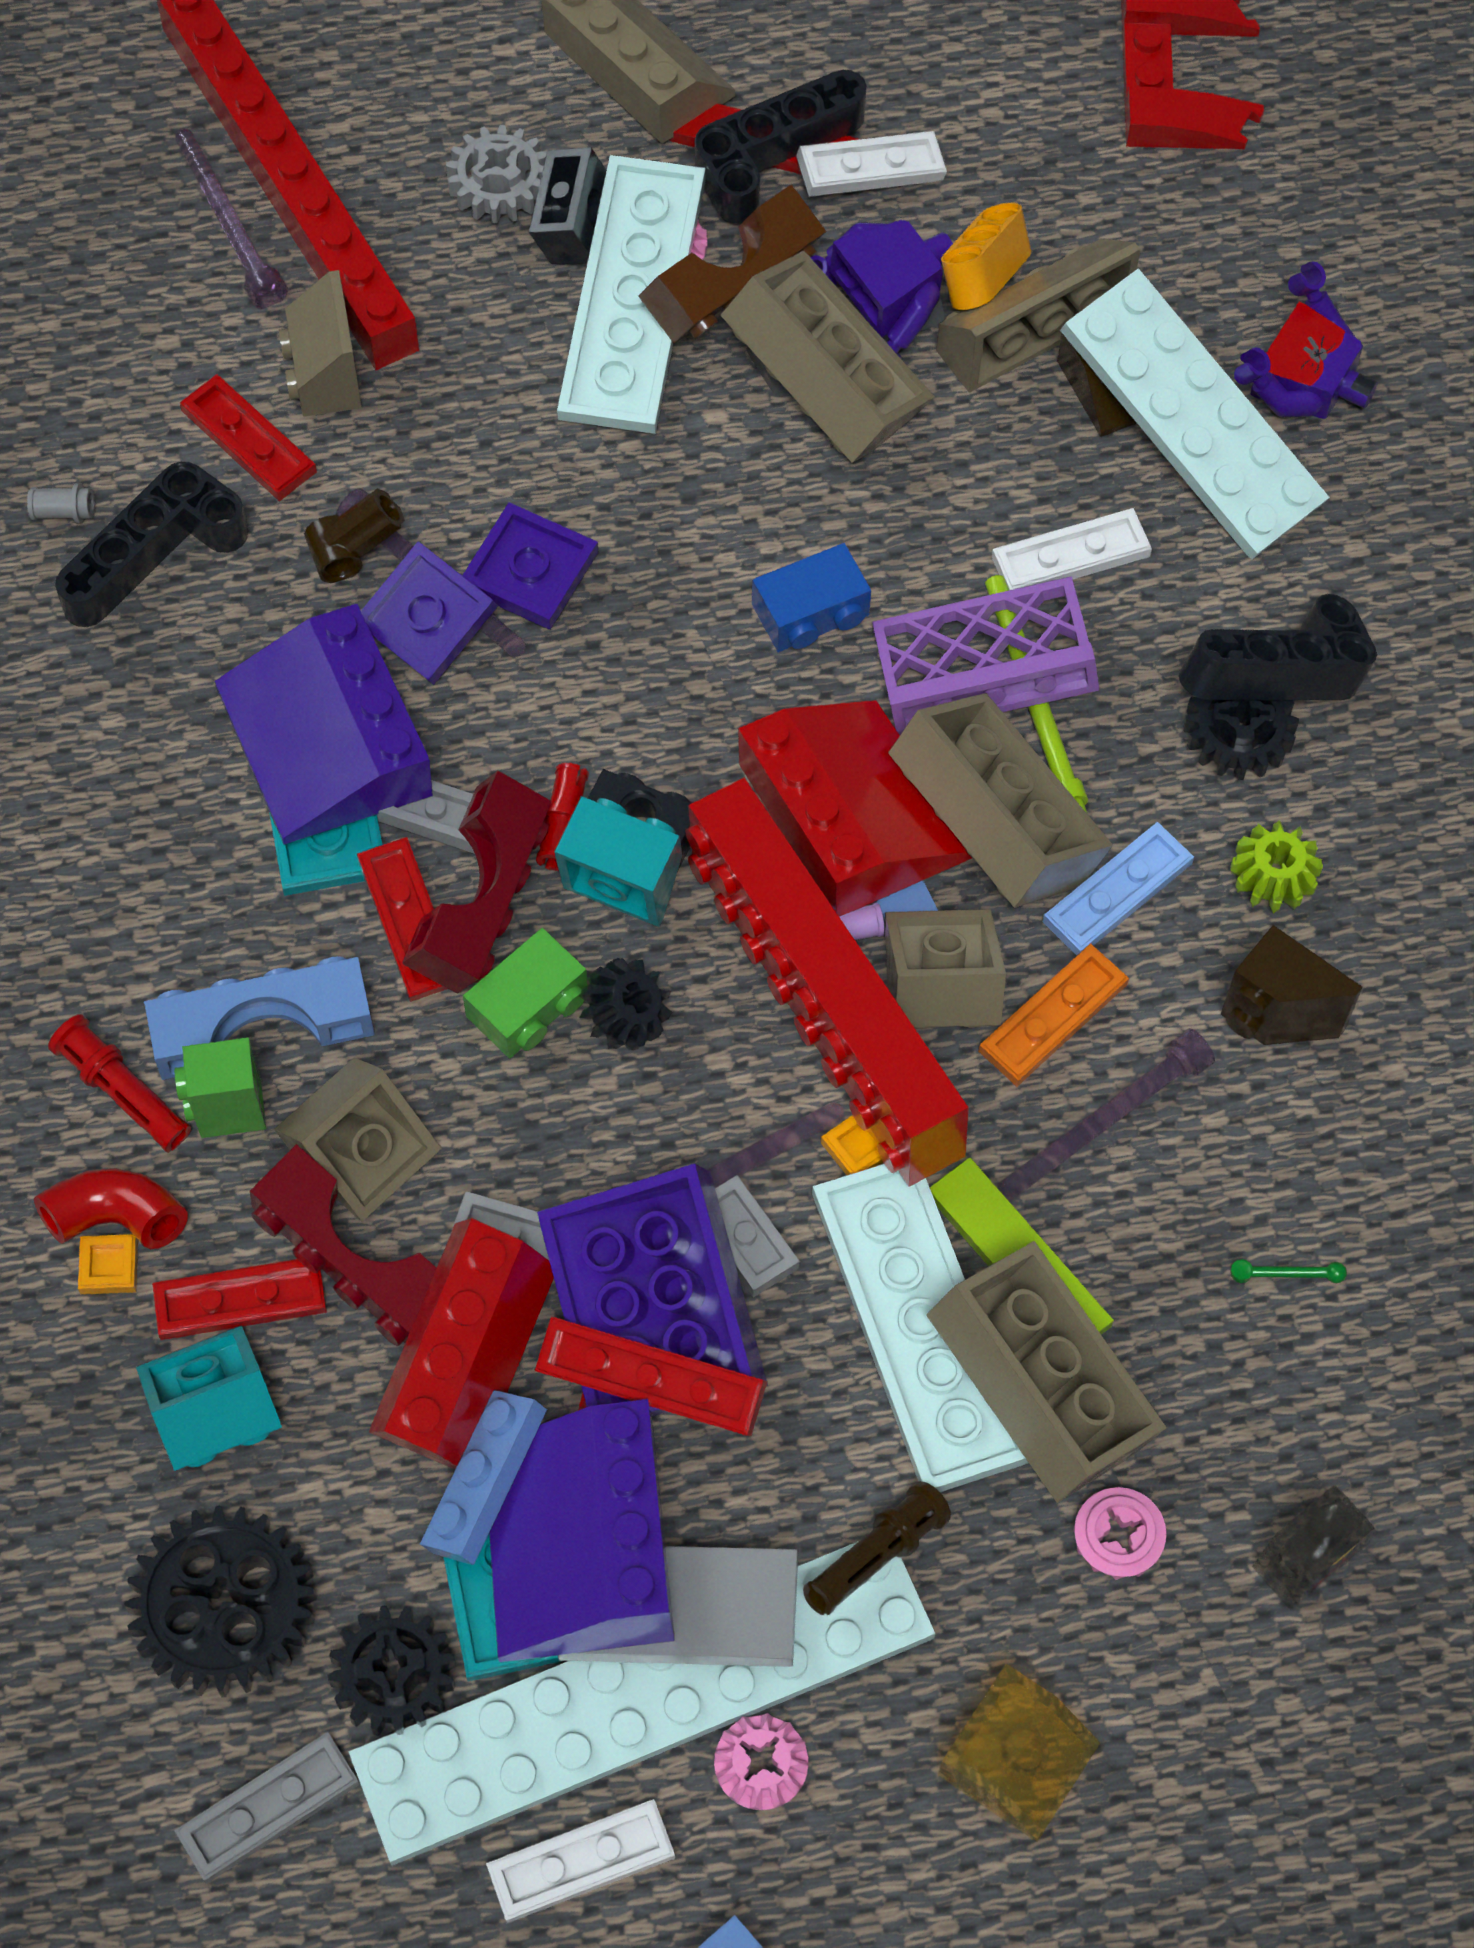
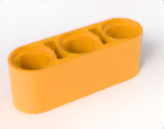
M1002 203L985 209L942 255V267L953 308L967 310L989 303L1030 257L1032 252L1023 209L1020 204Z

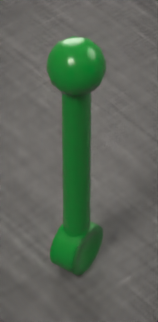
M1240 1259L1232 1264L1230 1274L1233 1280L1238 1283H1246L1251 1277L1327 1278L1331 1283L1337 1284L1345 1280L1347 1270L1340 1262H1332L1327 1267L1252 1266L1247 1260Z

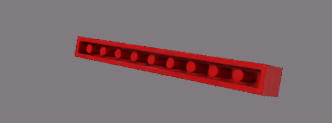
M157 0L163 31L317 278L320 280L329 271L339 270L349 329L375 371L418 352L416 321L413 313L215 1Z

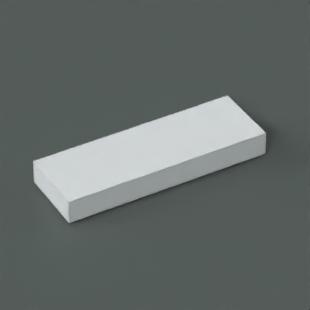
M934 131L800 146L796 155L809 197L943 180L947 173Z
M1134 508L994 548L992 550V559L999 575L1004 576L1008 589L1013 590L1072 576L1073 580L1148 558L1151 555L1152 548Z
M653 1799L488 1862L486 1865L506 1922L510 1923L675 1859V1854L656 1802Z

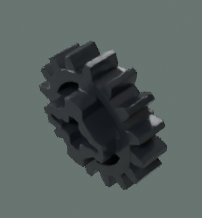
M1191 696L1186 710L1188 715H1186L1183 725V731L1190 733L1187 747L1189 750L1202 749L1199 760L1202 766L1209 764L1211 761L1217 762V775L1223 776L1228 768H1233L1236 770L1238 780H1244L1247 769L1253 768L1259 777L1265 776L1268 763L1279 768L1283 763L1285 752L1291 753L1296 739L1294 734L1299 723V718L1291 716L1295 703L1293 700H1205ZM1258 744H1261V745H1262L1261 747H1258V748L1253 749V748L1256 747Z
M387 1605L380 1606L379 1620L371 1622L364 1613L359 1614L358 1621L361 1630L355 1634L350 1630L342 1629L339 1634L346 1645V1649L330 1650L329 1654L331 1662L341 1668V1670L333 1671L327 1675L331 1687L344 1688L334 1697L339 1710L353 1705L354 1707L349 1716L351 1723L357 1727L366 1718L371 1719V1730L373 1735L380 1736L385 1724H393L397 1735H402L406 1728L405 1722L412 1719L422 1728L427 1725L424 1712L428 1708L442 1713L445 1709L444 1703L438 1695L439 1691L452 1692L455 1688L453 1678L443 1674V1672L456 1668L454 1654H440L450 1644L448 1636L445 1632L431 1637L430 1635L434 1628L433 1618L427 1615L418 1624L413 1623L412 1609L408 1606L403 1608L399 1618L391 1617ZM399 1635L417 1641L426 1652H423L422 1648L411 1650L400 1642ZM377 1641L366 1657L358 1658L365 1647L371 1642ZM392 1649L394 1658L400 1666L397 1672L398 1679H395V1692L392 1691L390 1682L387 1681L384 1674L387 1671V1662H389L388 1651ZM428 1682L423 1691L415 1699L408 1702L407 1698L420 1683ZM358 1690H362L363 1693L374 1691L384 1699L385 1707L369 1702Z

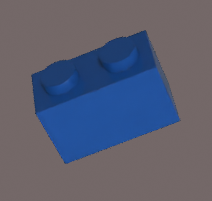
M845 542L752 579V606L777 652L790 647L794 649L807 647L815 642L820 635L837 628L840 630L851 629L860 624L865 617L869 616L871 589Z

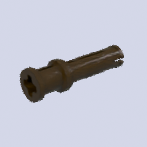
M919 1481L909 1487L906 1492L907 1497L893 1509L886 1508L877 1514L871 1532L842 1554L839 1559L813 1581L805 1584L803 1594L809 1606L818 1614L823 1616L826 1614L828 1616L839 1604L869 1581L873 1575L894 1557H906L913 1554L919 1547V1540L932 1529L938 1530L943 1528L950 1521L951 1511L944 1496L934 1486L926 1482Z

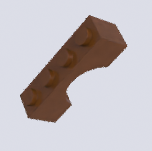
M792 184L760 205L738 226L743 243L741 266H716L704 261L694 253H690L658 275L638 295L673 343H676L688 333H691L697 339L719 321L715 314L728 307L752 276L802 251H805L809 257L817 253L813 244L827 231Z

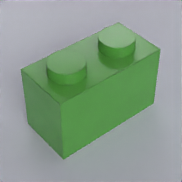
M541 928L463 995L466 1017L510 1059L521 1049L529 1051L534 1048L546 1035L547 1026L561 1014L564 1017L570 1016L583 1004L584 1000L579 997V994L583 988L588 986L587 970L546 930Z
M249 1037L182 1046L184 1066L175 1067L174 1069L177 1095L179 1100H183L186 1121L195 1120L201 1138L265 1130L266 1121L262 1083Z

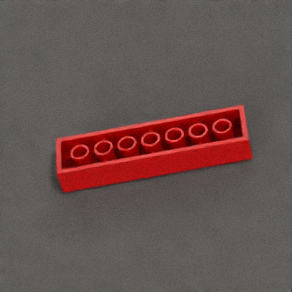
M745 777L688 805L690 827L685 830V833L692 848V855L688 856V863L693 875L701 885L708 882L716 894L714 896V903L720 916L726 924L734 922L741 932L740 941L747 957L754 965L761 962L768 973L767 983L774 998L780 1005L788 1003L796 1015L794 1017L795 1027L803 1042L807 1046L815 1044L823 1056L821 1064L830 1083L835 1088L843 1086L851 1099L849 1101L850 1110L860 1128L864 1131L870 1128L880 1142L877 1144V1149L887 1169L891 1173L899 1171L910 1187L966 1157L969 1107Z

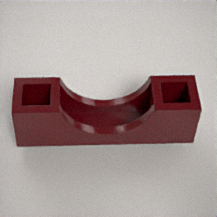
M498 770L476 787L458 830L471 845L478 861L480 877L477 893L469 904L451 905L442 903L422 917L402 964L455 993L461 992L474 982L478 983L489 973L495 960V955L490 953L495 938H499L505 932L513 916V910L508 908L513 894L518 893L522 889L530 875L531 866L527 864L532 849L534 850L540 845L548 831L549 822L544 819L552 802L551 800Z
M296 1144L250 1190L251 1204L254 1209L251 1216L271 1236L276 1237L281 1233L295 1245L292 1249L293 1254L307 1269L313 1273H317L322 1269L336 1282L333 1286L334 1291L345 1303L355 1310L362 1305L377 1318V1321L374 1323L375 1327L389 1342L395 1346H399L402 1342L406 1343L436 1267L421 1253L398 1261L378 1262L360 1257L349 1250L340 1241L331 1223L332 1212L338 1198L337 1179Z

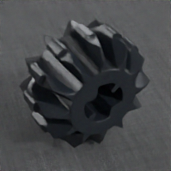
M623 958L613 959L606 964V967H599L592 971L588 977L590 985L583 988L579 994V997L590 1005L582 1011L579 1018L592 1019L595 1023L590 1037L599 1038L606 1034L608 1049H618L625 1045L628 1050L639 1049L645 1045L646 1041L658 1038L664 1031L661 1023L669 1020L670 1015L673 1013L662 1004V1001L669 998L672 991L659 989L656 984L661 971H652L646 975L643 959H635L627 964Z

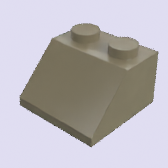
M339 270L329 271L285 308L288 328L279 329L283 359L293 358L295 368L285 370L290 400L300 399L303 417L362 408Z
M991 909L885 912L888 989L915 1029L950 1026L975 1028L985 1025H1001L1006 971Z
M355 1057L274 1129L289 1150L297 1144L337 1179V1200L361 1222L442 1149L384 1070Z

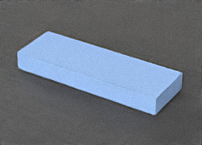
M1156 822L1045 913L1042 922L1071 951L1078 955L1090 943L1094 946L1192 865L1194 856L1161 824Z

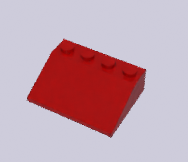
M877 700L784 708L738 728L740 767L777 826L839 917L972 859L966 852L963 844L946 823L935 814L933 807L915 785L904 776L902 769L889 755L888 752L900 735Z

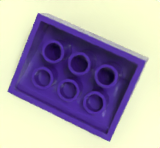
M358 604L305 620L215 680L218 694L283 845L379 814L378 811L392 806L398 808L433 796L430 759Z
M694 1163L537 1212L565 1321L767 1381L709 1170ZM582 1386L587 1407L631 1401ZM649 1406L651 1417L669 1413Z
M648 1399L589 1406L540 1424L489 1532L499 1662L675 1641L655 1436Z

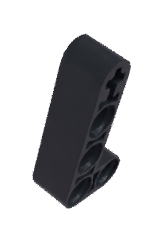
M843 69L835 71L702 127L695 137V167L705 168L706 180L704 190L718 214L730 223L741 224L759 207L760 171L795 157L800 146L829 143L858 130L862 126L865 116L867 85L864 78L852 70Z
M181 461L165 468L57 575L55 587L65 618L77 627H90L101 622L190 534L217 552L228 553L242 547L248 538L249 531L241 498L230 488L191 462ZM184 493H191L190 495H187V496H180L181 494H184ZM224 519L229 520L228 522H225V523H217V522L220 521V520H224ZM151 526H158L155 529L145 530L146 528ZM115 560H123L122 562L117 564H110Z
M1324 594L1317 598L1299 630L1212 629L1204 631L1200 634L1180 670L1179 680L1187 692L1205 700H1347L1352 698L1376 661L1377 651L1355 607L1345 598L1338 595Z

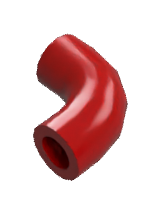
M117 1168L82 1172L58 1182L34 1197V1204L41 1220L52 1236L62 1244L96 1225L116 1223L130 1230L144 1247L159 1249L175 1240L184 1230L188 1221V1212L169 1190L147 1175Z

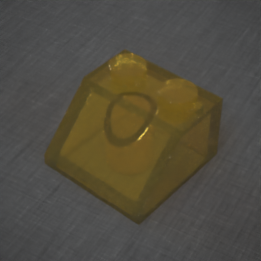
M1006 1663L942 1760L938 1776L1035 1842H1038L1097 1750L1100 1742L1055 1695Z

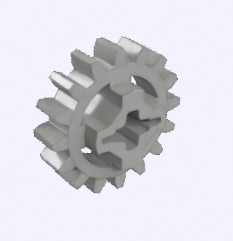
M505 125L499 126L497 134H490L489 130L484 126L480 128V138L474 139L466 134L463 136L464 148L452 147V161L446 162L449 194L451 197L457 196L458 208L460 210L472 206L474 219L478 220L484 213L491 214L492 223H498L501 214H507L513 222L517 221V211L520 209L530 214L534 212V200L537 199L547 151H540V142L537 138L525 142L524 130L521 128L512 136L507 134ZM471 169L472 176L468 179L467 176ZM527 170H529V171H530V174H529L527 180L524 181V179L526 178V173H525V172H526Z

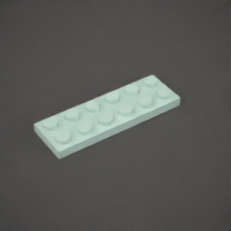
M610 155L557 408L558 420L656 434L673 342L638 295L658 275L691 253L706 180L705 168Z
M1139 268L1068 320L1060 330L1250 559L1258 556L1330 498Z
M885 1164L813 1186L812 1195L918 1481L929 1483L939 1492H943L1028 1464L1027 1459L926 1316L955 1285L965 1280L926 1178L909 1187L899 1171L891 1173Z

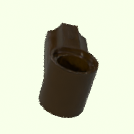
M377 488L342 515L319 518L306 528L304 536L322 581L335 583L354 577L363 566L361 557L401 528V524L405 522L403 513L387 492Z

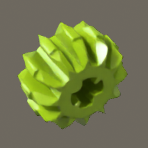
M1280 820L1273 824L1271 832L1258 823L1252 829L1250 837L1243 836L1238 841L1235 850L1237 855L1233 857L1231 863V874L1238 876L1235 884L1237 893L1253 891L1250 899L1252 907L1260 904L1262 899L1270 900L1269 906L1273 914L1280 909L1282 901L1295 910L1296 907L1301 905L1303 896L1310 897L1314 894L1318 885L1317 877L1321 874L1323 864L1322 859L1315 857L1318 849L1316 841H1300L1303 834L1301 826L1294 829L1290 834L1284 832V827ZM1273 863L1280 865L1281 868L1272 867Z

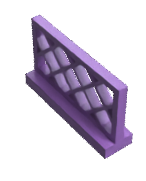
M1072 576L872 622L894 723L899 735L904 731L917 710L987 693L1002 712L1099 691L1095 656L1092 645L1089 643ZM1062 596L1066 598L1067 604L1057 617L1038 610V607L1045 600ZM1007 609L1017 614L1006 629L987 621L996 611ZM1071 619L1073 625H1071V624H1069V623H1067V622ZM1028 620L1047 627L1036 643L1017 634ZM959 621L967 625V627L956 640H953L938 633V630L944 623ZM978 631L997 639L986 654L967 646ZM904 632L917 636L905 652L887 644L886 636ZM1059 633L1078 643V646L1056 651L1047 648ZM929 642L947 650L935 666L917 658ZM1008 645L1027 653L1024 658L1008 662L997 660ZM958 656L977 664L973 670L955 674L947 672V669ZM891 659L896 661L894 666H892ZM908 667L926 675L923 681L902 686H897L896 684Z

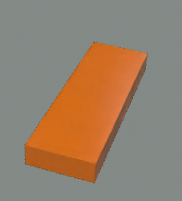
M1090 943L979 1045L978 1052L1018 1087L1128 985L1129 977Z

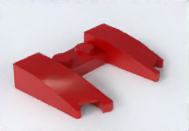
M1121 0L1126 147L1245 149L1248 139L1240 132L1248 119L1260 123L1264 114V105L1213 93L1173 88L1171 35L1258 37L1260 26L1256 19H1246L1238 6L1240 0Z

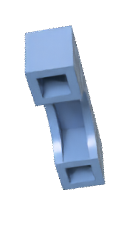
M330 957L320 961L316 966L297 970L277 968L267 972L263 977L244 981L224 979L215 982L210 988L191 992L171 990L162 993L157 999L144 1001L154 1059L162 1080L174 1078L175 1067L184 1066L182 1046L228 1040L241 1027L260 1019L281 1018L296 1022L311 1032L321 1046L374 1036L358 957L350 959Z

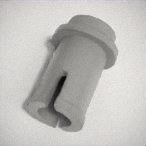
M75 483L72 488L30 487L27 496L28 514L32 520L73 519L75 523L82 524L85 518H93L95 498L93 490L91 488H84L81 483Z

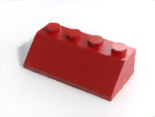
M470 1218L455 1223L369 1433L456 1470L493 1390L508 1393L554 1279L550 1261L524 1241L478 1220Z

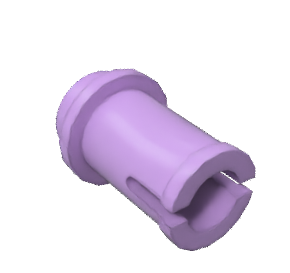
M872 903L840 916V919L855 940L884 936V920L878 903Z

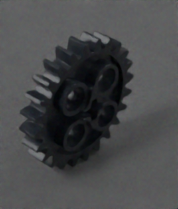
M216 1506L212 1522L204 1523L199 1512L194 1510L191 1515V1528L185 1530L175 1520L170 1522L174 1538L169 1542L155 1535L151 1537V1541L158 1552L155 1558L146 1555L137 1556L136 1560L146 1572V1575L128 1577L127 1582L130 1588L141 1594V1596L125 1601V1608L128 1613L141 1617L132 1621L127 1627L132 1637L147 1636L136 1648L142 1658L157 1654L151 1665L156 1675L159 1676L173 1667L170 1681L175 1688L179 1689L189 1677H192L193 1689L197 1696L203 1695L209 1682H215L220 1696L226 1697L230 1681L238 1680L243 1690L248 1693L251 1692L250 1675L258 1672L263 1679L270 1683L273 1681L272 1672L269 1667L271 1662L276 1660L288 1667L292 1664L285 1649L288 1644L299 1647L305 1646V1638L296 1627L297 1625L314 1624L315 1619L312 1612L302 1608L301 1605L316 1601L317 1595L314 1588L300 1585L309 1581L314 1576L310 1565L295 1566L304 1556L300 1544L291 1545L283 1549L290 1537L284 1526L268 1535L270 1521L267 1515L262 1514L251 1526L249 1525L245 1507L238 1509L233 1521H227L222 1507ZM199 1557L214 1559V1566L206 1576L201 1578L186 1576V1570L194 1559ZM256 1567H263L271 1571L269 1581L263 1587L248 1589L242 1586V1580L250 1570ZM174 1588L187 1589L188 1592L195 1594V1596L178 1595L174 1597L171 1595V1591ZM228 1590L233 1602H223L219 1611H214L207 1598L219 1599L222 1591ZM269 1605L271 1606V1611L267 1614L257 1613L254 1609L246 1606ZM186 1612L200 1615V1621L191 1633L177 1635L171 1632L172 1624L179 1615ZM242 1623H250L257 1627L254 1639L248 1644L234 1646L228 1643L229 1633L235 1626Z

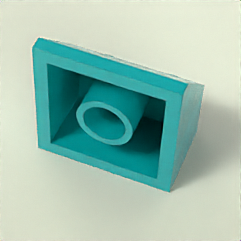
M581 796L554 851L563 888L659 927L664 918L682 858L680 836L675 834V830L663 821L647 818L644 822L627 815V811L622 806L611 800L599 798L595 802Z
M242 1325L136 1367L152 1417L174 1471L186 1466H202L212 1461L220 1452L238 1445L248 1446L259 1443L267 1438L270 1432L282 1428Z

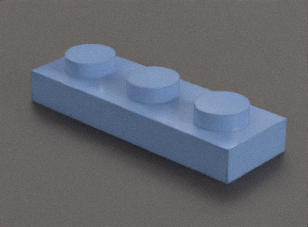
M493 1390L420 1545L433 1554L474 1565L547 1411L545 1407L534 1399Z

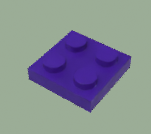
M509 502L462 576L489 596L498 607L551 630L598 554V542Z
M418 541L361 612L372 636L434 685L498 605Z

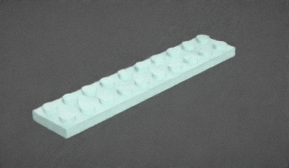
M856 1543L798 1566L793 1667L567 1661L426 1719L427 1725L422 1728L418 1724H414L405 1728L402 1735H397L395 1732L349 1751L391 1866L739 1721L743 1716L749 1717L934 1639V1629L902 1558L894 1557L873 1575L869 1581L839 1604L828 1616L826 1614L824 1616L818 1614L809 1606L804 1597L803 1588L805 1584L813 1581Z

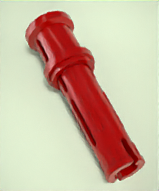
M77 1014L64 1022L51 1037L48 1049L56 1056L63 1055L81 1072L80 1080L84 1084L93 1088L99 1087L105 1091L122 1110L153 1137L165 1152L168 1153L170 1150L176 1149L189 1136L191 1127L167 1107L150 1088L122 1063L123 1056L121 1051L114 1044L106 1045L89 1029L90 1021L85 1016Z

